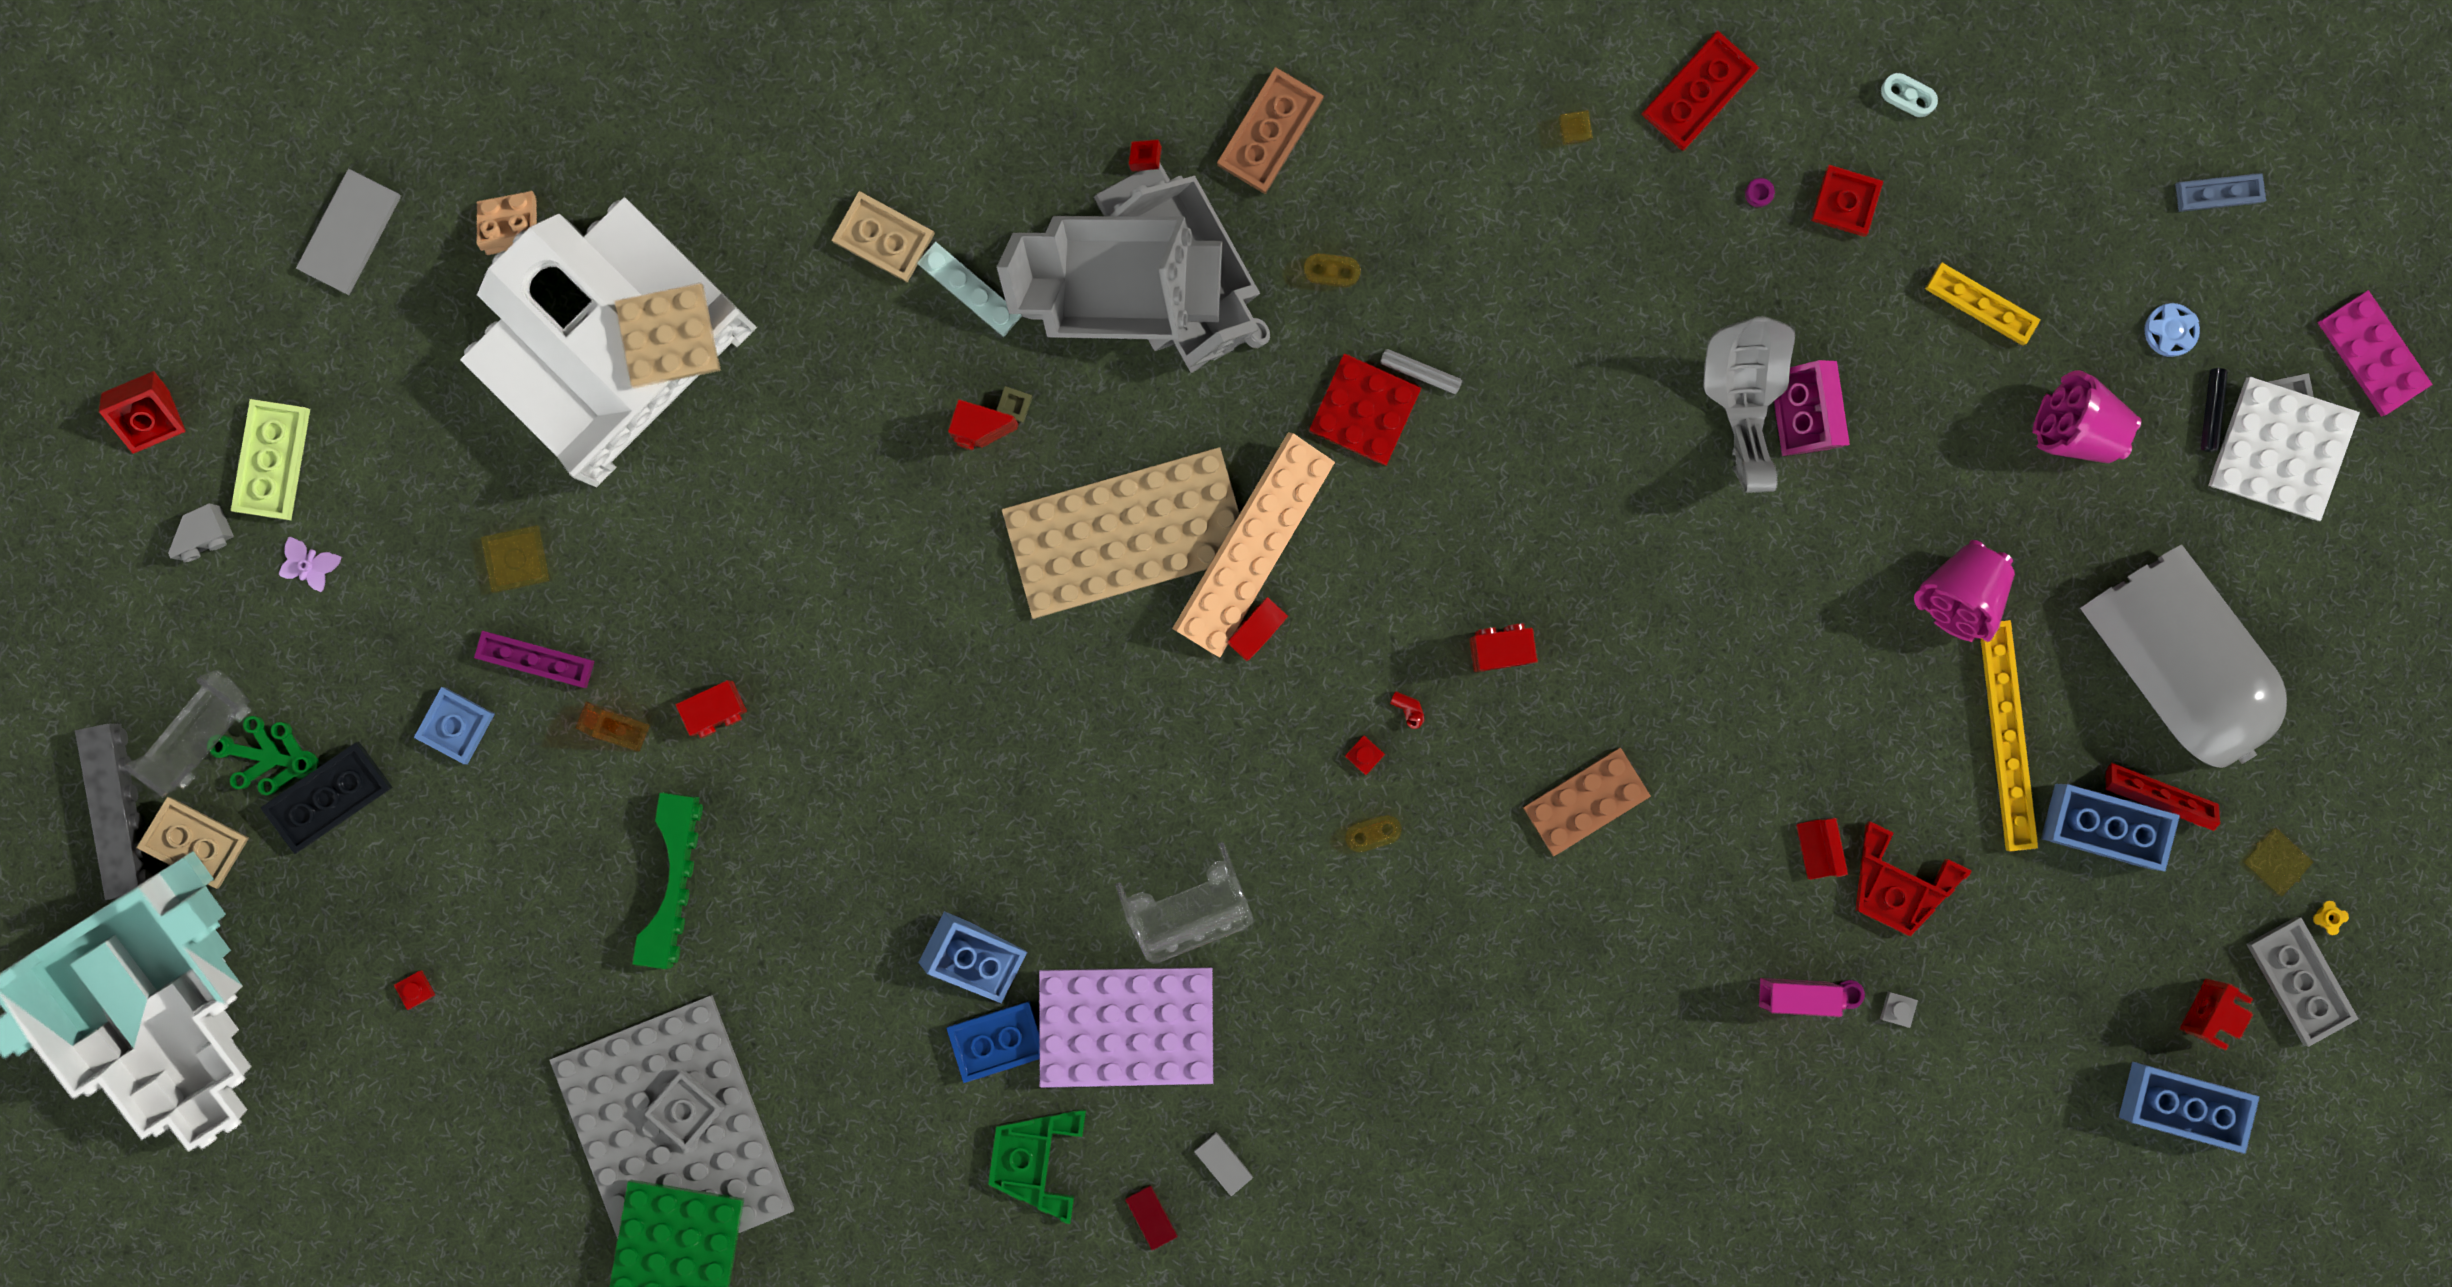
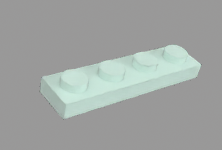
M937 242L917 262L921 268L1001 336L1004 337L1022 317L1021 314H1009L1006 301Z

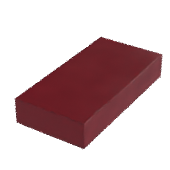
M1151 1184L1125 1198L1152 1251L1178 1237Z

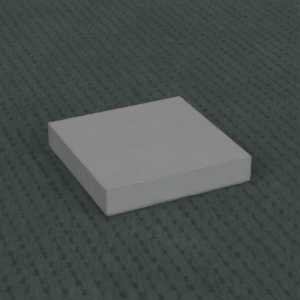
M681 1069L646 1109L643 1115L687 1152L726 1106L689 1073Z

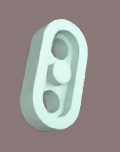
M1901 73L1890 75L1881 87V94L1888 103L1916 117L1929 115L1938 103L1937 95L1933 89ZM1897 86L1900 93L1894 94L1891 91V87ZM1922 99L1925 102V106L1919 107L1916 100Z

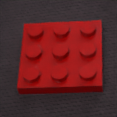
M1344 353L1309 432L1387 466L1422 388Z

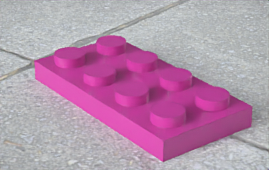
M2369 290L2317 322L2381 417L2389 414L2433 385Z

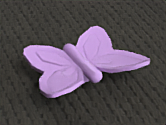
M289 537L285 543L287 560L281 566L279 575L286 579H293L299 576L300 580L306 578L308 584L314 590L322 592L325 586V574L332 572L339 565L341 556L325 552L320 553L314 558L315 550H309L307 555V547L304 543Z

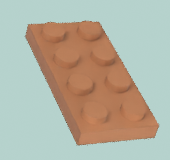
M1275 67L1218 160L1217 166L1266 194L1324 96Z
M1618 748L1525 805L1523 809L1552 856H1555L1651 796L1622 749Z

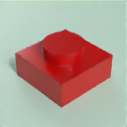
M1147 140L1131 143L1129 158L1131 171L1159 169L1161 156L1160 141Z
M1363 735L1345 757L1364 775H1367L1385 754Z
M422 970L394 985L407 1010L435 996Z

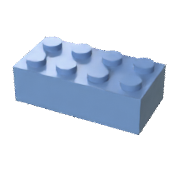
M2055 784L2041 839L2150 870L2165 871L2180 815L2068 784Z
M2132 1062L2119 1118L2131 1123L2246 1153L2259 1096Z

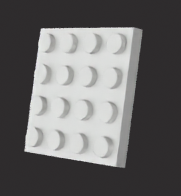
M2246 377L2214 466L2209 486L2312 520L2321 521L2360 412L2253 377Z

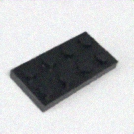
M358 741L260 808L292 852L297 854L393 787Z

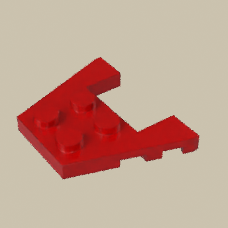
M1867 821L1855 910L1907 936H1911L1936 911L1935 908L1946 897H1949L1955 891L1957 885L1963 879H1966L1972 871L1949 859H1945L1933 885L1882 861V857L1894 833L1871 821Z

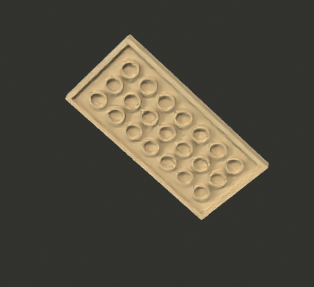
M1220 447L1002 509L1032 619L1207 570L1240 515Z

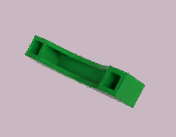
M668 792L659 793L655 822L662 832L668 849L670 864L669 883L665 898L657 914L648 926L637 935L633 965L667 970L672 968L673 963H677L679 960L680 946H676L678 934L681 935L683 933L685 918L681 917L682 906H686L689 899V889H685L687 877L691 878L694 868V861L690 860L691 849H695L698 843V832H694L696 821H700L703 811V805L699 804L700 797Z

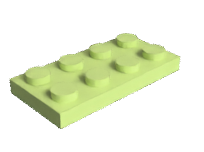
M250 399L231 511L284 520L292 519L310 414L309 408Z

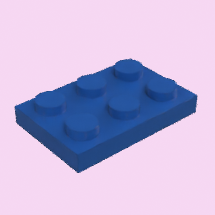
M1030 1001L947 1027L963 1083L1040 1059V1032Z

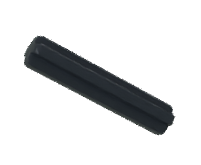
M2223 368L2211 369L2209 373L2201 439V450L2206 452H2215L2219 449L2228 371Z

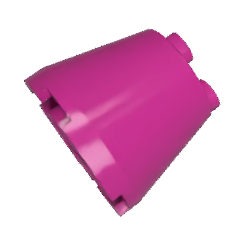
M2076 370L2061 377L2062 383L2053 394L2046 393L2034 421L2032 433L2037 434V447L2052 455L2101 463H2111L2119 458H2127L2132 451L2131 443L2136 431L2141 426V418L2136 416L2131 409L2094 376Z
M1971 540L1968 545L1963 546L1920 585L1914 595L1915 604L1919 610L1925 609L1936 619L1934 624L1947 633L1972 642L1974 638H1982L1989 642L1999 629L2015 575L2014 569L2011 566L2013 559L2006 553H1996L1986 548L1983 543Z

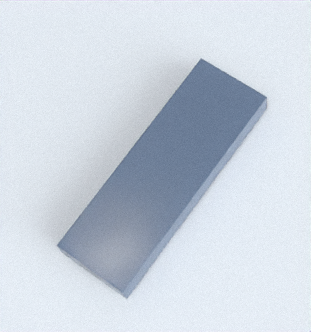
M2263 173L2185 181L2175 184L2179 212L2256 204L2266 201Z

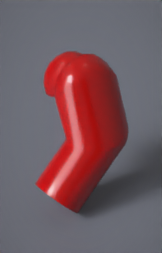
M1395 691L1390 704L1404 710L1407 725L1411 729L1420 728L1424 723V713L1420 702L1417 699Z

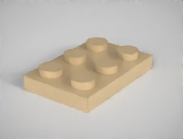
M859 191L832 241L908 283L918 265L917 262L922 258L935 233Z
M167 797L137 848L169 865L194 851L214 878L208 885L218 889L249 837L171 797Z

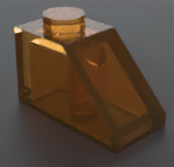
M586 701L575 728L591 737L640 751L650 725Z

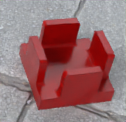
M2205 979L2179 1029L2216 1048L2227 1050L2229 1045L2215 1038V1035L2219 1030H2222L2235 1038H2241L2253 1014L2235 1004L2234 999L2251 1004L2253 998L2239 991L2240 989L2231 984Z

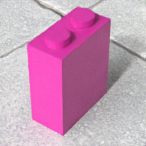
M1760 978L1759 1007L1771 1013L1842 1017V1009H1846V992H1843L1842 986L1834 983Z

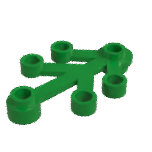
M258 716L247 717L243 722V728L246 732L253 733L262 749L235 744L233 739L227 735L214 736L208 744L209 752L216 758H226L234 755L260 761L244 772L232 774L230 784L235 789L247 788L251 781L277 765L288 767L274 778H264L259 781L258 791L262 795H273L278 791L279 787L293 778L303 779L319 767L316 755L310 751H302L292 735L291 726L286 722H277L271 728L272 736L276 739H282L290 756L280 754L264 728L263 719ZM252 720L257 722V727L254 730L250 727ZM280 726L285 728V733L282 736L278 734ZM219 741L223 744L220 752L216 749V744ZM302 759L306 762L304 770H301L299 767V762ZM240 775L244 778V783L241 786L237 783V778ZM268 781L272 785V789L269 792L265 790V784Z

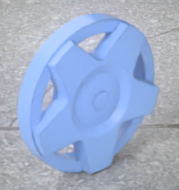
M2175 303L2162 305L2156 308L2146 320V340L2154 351L2163 356H2180L2190 351L2196 345L2200 334L2199 320L2195 313L2183 305ZM2178 310L2182 311L2186 315L2180 316ZM2162 311V319L2153 320ZM2192 327H2193V336H2191V334L2189 333V330H2190ZM2152 334L2159 336L2160 339L2158 344L2154 340ZM2175 345L2183 348L2180 351H2171Z

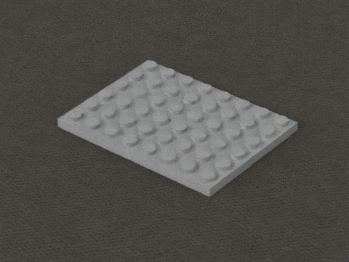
M712 995L550 1059L617 1239L627 1183L631 1179L744 1198L739 1233L795 1210ZM681 1069L689 1073L726 1106L687 1152L643 1115L646 1109Z

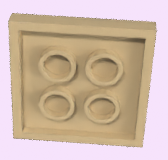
M699 283L615 301L631 387L639 388L721 371L703 284Z

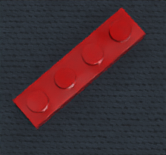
M2114 763L2108 766L2106 770V790L2135 800L2143 805L2180 815L2179 818L2215 831L2220 825L2218 803Z

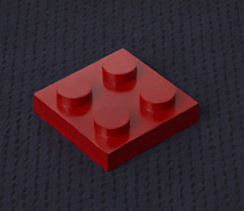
M1828 165L1811 221L1859 236H1867L1883 181Z

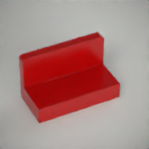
M1828 817L1798 823L1796 827L1807 878L1812 880L1827 876L1839 877L1848 875L1837 819Z

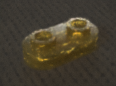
M1317 253L1308 257L1304 265L1306 278L1312 283L1351 287L1357 283L1361 273L1358 262L1353 258ZM1315 265L1322 266L1323 272L1321 274L1313 272ZM1342 269H1349L1351 276L1344 278L1341 275Z
M1390 815L1373 818L1349 827L1345 835V841L1347 846L1355 852L1372 850L1397 841L1402 831L1401 824L1395 817ZM1385 824L1392 826L1393 830L1390 835H1384L1382 832V827ZM1357 833L1365 835V841L1361 844L1355 841Z

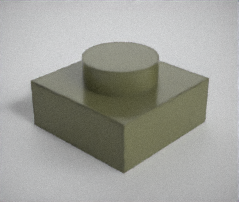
M1005 386L997 411L1012 415L1016 421L1024 423L1033 396Z

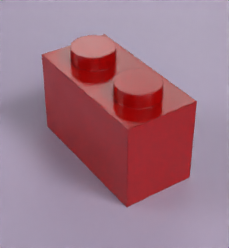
M730 680L676 704L689 736L699 735L700 739L715 733L714 727L725 723L727 727L741 721L740 715L747 712L734 682Z

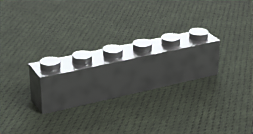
M104 724L75 730L104 896L105 900L118 899L153 877L150 869H147L145 857L148 856V853L137 848L142 839L140 829L143 828V819L141 814L137 812L135 801L138 799V791L136 786L132 784L130 775L133 771V763L131 758L127 756L125 747L128 743V735L121 724Z

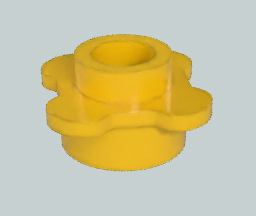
M2325 901L2323 907L2313 916L2314 923L2325 928L2329 935L2338 934L2339 927L2349 919L2348 913L2338 909L2333 901ZM2330 915L2333 916V920L2331 921L2329 920Z

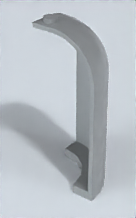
M2180 545L2160 556L2159 560L2154 563L2145 565L2127 577L2130 580L2128 584H2125L2123 581L2115 587L2109 588L2080 609L2173 735L2190 753L2214 767H2227L2237 760L2243 764L2255 757L2257 754L2254 750L2267 742L2280 728L2287 706L2285 686L2274 665L2183 545Z

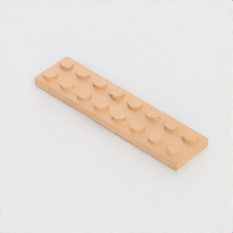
M1287 433L1173 626V630L1212 654L1221 657L1228 645L1226 642L1237 630L1335 463L1333 460L1294 433Z

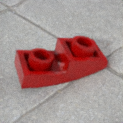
M1267 597L1262 600L1249 618L1242 622L1226 643L1246 661H1249L1280 627L1288 615Z

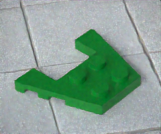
M1086 1109L997 1125L988 1185L1020 1201L1023 1200L1037 1207L1038 1210L1059 1218L1064 1223L1070 1224L1074 1196L1045 1192L1053 1133L1077 1137L1083 1136Z

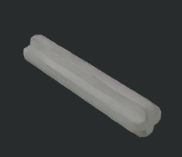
M1389 349L1384 351L1381 358L1382 365L1453 394L1459 391L1462 383L1460 378Z

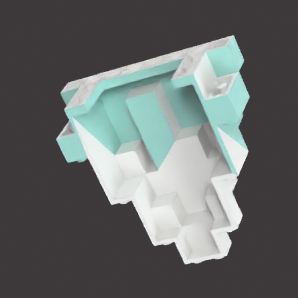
M194 851L0 972V1005L5 1010L0 1015V1054L3 1058L13 1052L20 1055L33 1046L73 1099L82 1093L89 1096L102 1087L141 1139H144L151 1133L156 1137L170 1127L188 1152L198 1145L203 1149L217 1139L215 1136L222 1130L228 1133L242 1123L240 1118L247 1109L233 1092L232 1088L246 1079L244 1074L251 1067L233 1043L234 1041L231 1037L239 1029L225 1011L228 1004L238 998L235 993L243 987L223 959L231 950L215 930L221 926L218 921L226 914L208 891L206 885L214 880V878Z

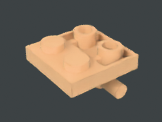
M533 191L477 201V245L481 251L485 250L486 255L506 251L513 244L517 234L524 230L527 231L531 226L537 224V203Z

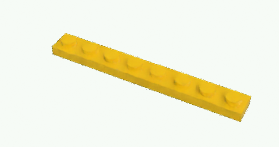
M2011 620L2001 621L1999 629L1991 641L1986 642L1981 638L2005 848L2006 851L2036 849L2038 848L2012 626Z

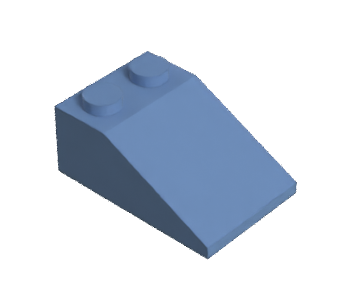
M944 911L918 963L931 976L1002 1003L1027 952L969 921Z

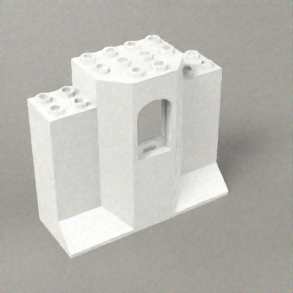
M625 197L621 201L617 200L611 204L607 210L608 214L600 221L597 220L592 223L587 229L585 236L560 214L517 234L513 244L506 251H502L494 257L493 264L488 268L477 293L501 319L490 324L485 330V335L478 342L470 344L464 351L465 355L460 359L558 457L572 477L595 487L616 468L612 461L699 376L639 388L631 387L615 301L699 283L703 284L718 356L731 343L738 347L757 328ZM547 267L561 269L592 300L564 329L529 293L532 279L538 272Z

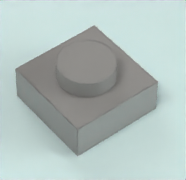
M1888 991L1880 1019L1910 1028L1918 1000Z

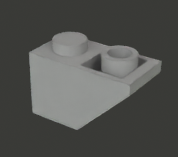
M209 503L182 516L168 552L171 559L190 562L201 557L200 552L204 550H217L227 545L226 540L234 536L221 506Z

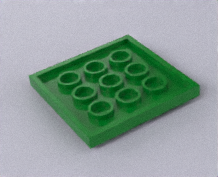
M629 1180L609 1287H729L744 1198Z

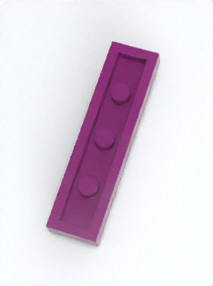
M487 631L481 632L474 658L582 688H587L595 662L594 660Z

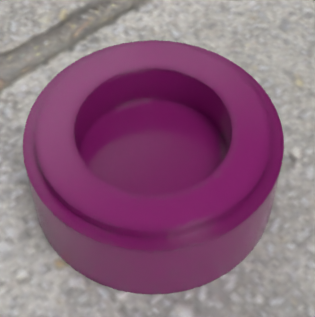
M1765 178L1752 180L1745 190L1747 202L1758 208L1767 206L1775 195L1773 184Z

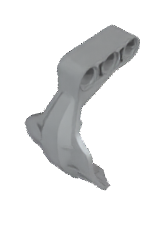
M1755 317L1719 329L1711 336L1705 357L1704 391L1726 410L1734 433L1733 455L1736 456V466H1733V469L1745 493L1773 492L1777 488L1776 468L1769 456L1762 429L1768 406L1788 388L1795 333L1789 325L1767 317Z

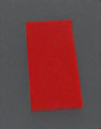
M1717 30L1641 115L1679 149L1684 151L1760 67Z

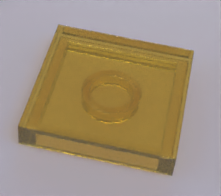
M536 525L481 537L492 593L550 582L539 526Z

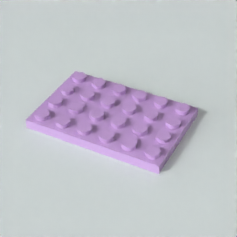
M1212 967L1039 970L1040 1087L1213 1084Z

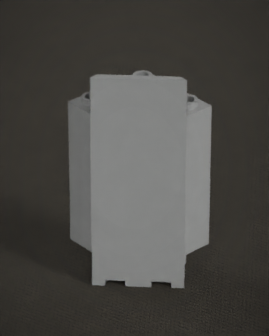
M1160 163L1159 169L1139 171L1094 196L1104 216L1185 217L1186 227L1191 230V241H1222L1219 322H1187L1186 328L1182 329L1179 340L1148 339L1154 351L1175 344L1192 373L1208 361L1216 360L1233 351L1236 346L1245 343L1248 337L1259 330L1246 304L1257 297L1260 292L1195 176L1187 178L1178 176L1169 180Z
M1053 216L1046 233H1013L997 265V270L1009 314H1022V317L1043 320L1047 337L1179 340L1182 329L1186 328L1187 322H1219L1222 241H1191V230L1186 227L1185 217Z

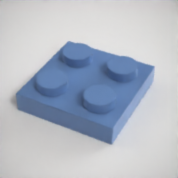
M441 687L414 738L462 764H468L495 714L461 695Z

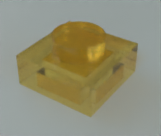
M1588 110L1560 114L1559 122L1563 145L1592 140L1593 136Z

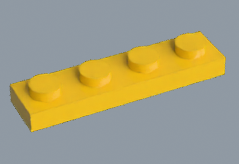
M1944 263L1938 265L1925 287L1927 291L2022 346L2028 343L2040 322L2039 318Z

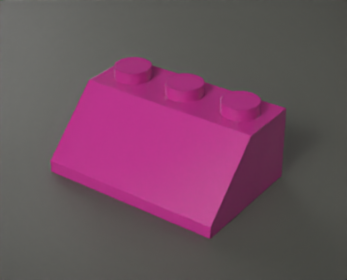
M1818 360L1790 367L1788 388L1781 396L1774 400L1782 456L1824 451L1850 445L1837 361Z

